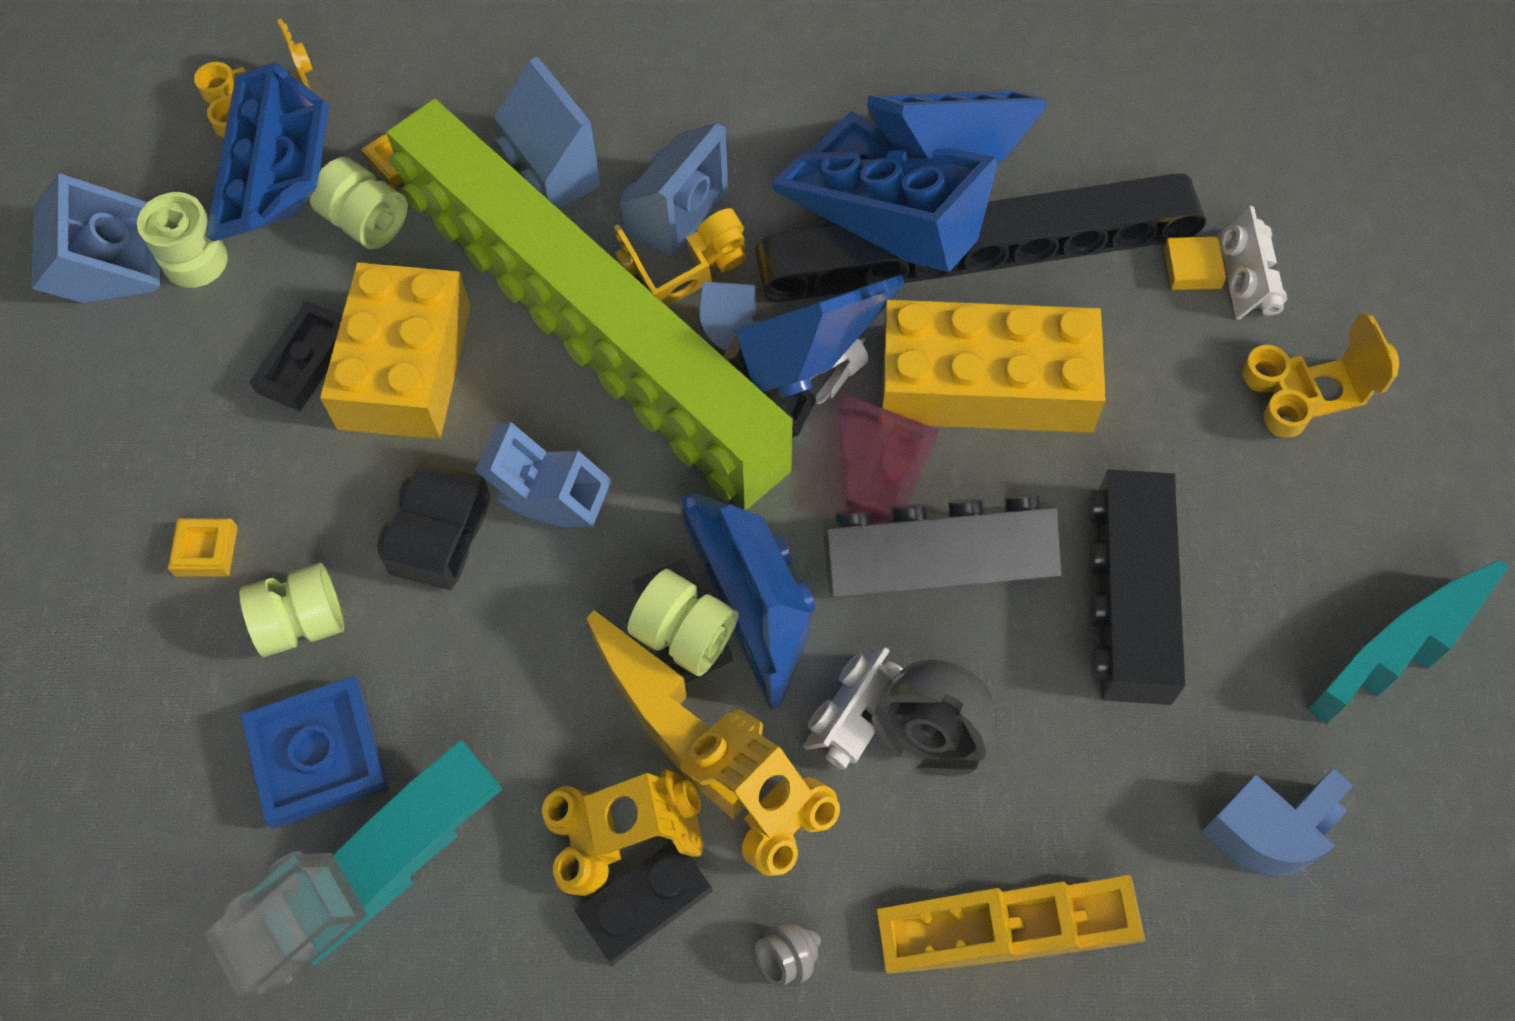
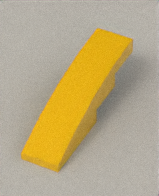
M593 610L586 618L592 639L618 691L650 738L686 779L690 780L699 791L734 821L744 808V805L734 792L718 781L702 786L680 769L683 755L700 735L710 729L708 725L681 705L687 697L684 678Z
M1130 875L1067 885L1065 881L1005 892H1002L999 888L877 909L885 970L888 974L1015 961L1146 942L1134 885Z

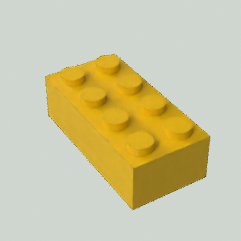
M887 300L882 344L881 424L1079 433L1094 432L1106 402L1101 308Z

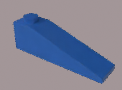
M953 148L934 149L933 158H907L905 150H889L887 158L861 160L860 155L856 151L801 153L771 183L773 190L780 195L906 262L950 272L978 241L997 169L996 157Z
M902 274L736 329L735 332L752 383L762 392L778 388L781 398L812 388L810 377L830 370L885 308L887 300H892L905 285Z

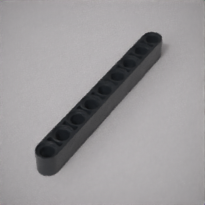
M1183 173L989 201L978 241L950 272L906 262L837 224L769 235L757 243L755 255L765 297L771 301L787 302L845 293L901 274L904 283L1165 244L1167 238H1186L1197 235L1205 227L1206 217L1189 175Z

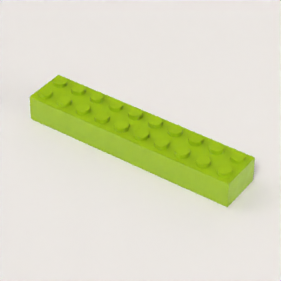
M434 98L386 132L394 153L390 156V161L404 181L405 186L401 188V192L406 197L408 204L417 213L425 211L432 218L436 229L445 240L450 243L456 240L464 248L467 258L478 271L483 273L488 270L496 278L499 288L511 302L517 303L520 300L529 309L532 319L544 333L549 335L554 332L564 341L563 345L566 351L578 365L583 367L588 364L597 372L600 383L615 399L623 397L634 407L633 411L637 419L647 430L652 433L658 430L670 441L669 445L673 453L683 464L688 467L695 464L707 476L706 480L710 488L719 498L725 502L732 499L741 509L748 510L792 471L793 419L437 99Z

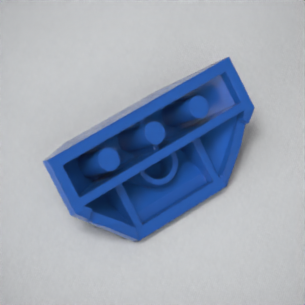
M277 62L237 74L235 77L206 237L213 242L294 217L317 188L329 105Z
M1013 90L868 95L867 108L870 117L894 150H905L907 158H933L934 149L953 148L996 157V161H1004L1046 108L1047 99Z
M692 492L679 495L682 521L719 600L738 610L739 617L734 632L770 710L777 708L783 703L810 634L811 613L816 611L812 594L804 580L795 582L787 566L792 564L789 548L781 533L771 534L764 517Z

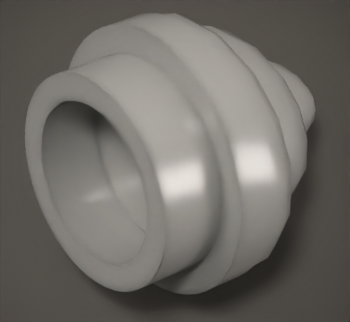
M779 922L768 927L764 932V937L758 940L755 945L756 959L766 979L776 987H783L786 984L798 986L808 980L813 973L814 963L818 958V946L821 943V937L815 931L804 929L800 925Z

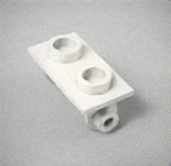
M1249 206L1218 234L1235 318L1238 320L1242 319L1254 308L1261 309L1263 314L1267 316L1279 314L1284 310L1283 304L1287 301V294L1283 290L1279 271L1268 269L1277 263L1271 240V228L1264 225L1262 220L1256 218L1253 206Z
M885 647L865 654L858 653L851 658L840 673L839 681L843 685L832 701L826 700L812 715L808 723V728L812 732L802 746L805 750L828 748L829 751L825 758L832 765L842 770L846 769L849 762L857 763L860 755L876 732L874 726L864 719L861 714L864 710H867L873 715L884 688L892 677L902 670L899 665L887 661L884 665L882 664L890 650Z

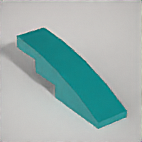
M1497 560L1448 583L1403 612L1342 668L1307 710L1328 724L1348 705L1361 685L1379 696L1400 677L1412 659L1429 669L1453 647L1509 566Z
M462 739L459 740L366 822L314 874L276 916L310 963L315 966L415 883L410 876L455 840L458 835L454 830L501 792L502 788Z

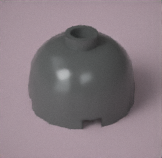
M928 659L914 662L892 677L879 698L873 713L872 722L876 735L888 750L900 758L903 749L925 758L916 768L928 773L951 777L972 773L976 770L981 759L984 760L995 733L997 718L992 695L977 676L961 665L948 661Z

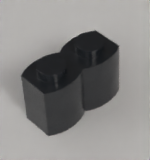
M422 462L413 476L405 478L399 492V506L401 510L397 513L392 523L384 525L377 543L378 554L389 575L447 590L454 588L465 566L471 542L477 535L488 509L491 495L483 477Z

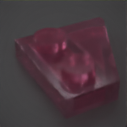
M842 394L839 401V420L846 508L848 510H870V518L893 516L892 507L909 504L936 444L939 429Z

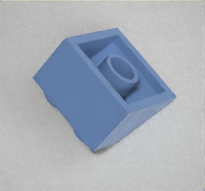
M537 56L529 60L494 116L499 137L494 140V146L498 155L510 166L514 165L523 178L560 209L601 186L591 122Z
M713 123L679 133L665 149H660L654 154L646 172L636 183H630L620 198L619 206L624 233L674 259L687 243L686 237L696 232L700 224L709 216L728 192L725 126Z
M58 173L33 206L32 289L81 303L156 292L160 287V266L139 235L136 223L140 211L148 202Z

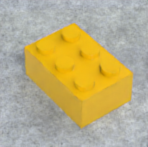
M357 262L320 396L337 430L441 440L471 310V304L459 271Z

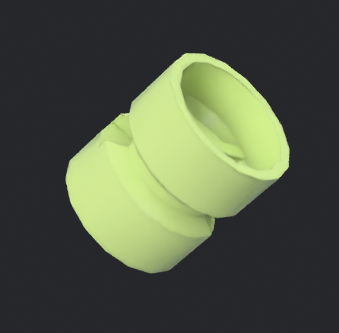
M339 157L323 167L319 172L317 188L310 196V204L315 212L335 226L342 228L343 232L368 249H378L388 244L397 235L407 216L408 203L406 197L384 181H377L374 174L349 157Z
M170 192L155 197L142 208L136 222L138 233L171 283L184 288L204 286L217 279L225 269L228 260L226 247L222 240L213 242L206 237L209 216L196 197L182 192Z
M323 563L313 564L289 572L285 583H280L275 578H269L240 588L239 595L243 617L252 642L262 657L296 648L298 639L302 636L310 642H314L344 632V621L337 594Z
M665 569L656 575L641 594L629 618L627 630L628 634L654 650L659 651L669 646V655L673 657L676 664L696 676H702L715 663L727 645L736 627L739 614L738 610L709 594L697 599L696 585L675 572Z

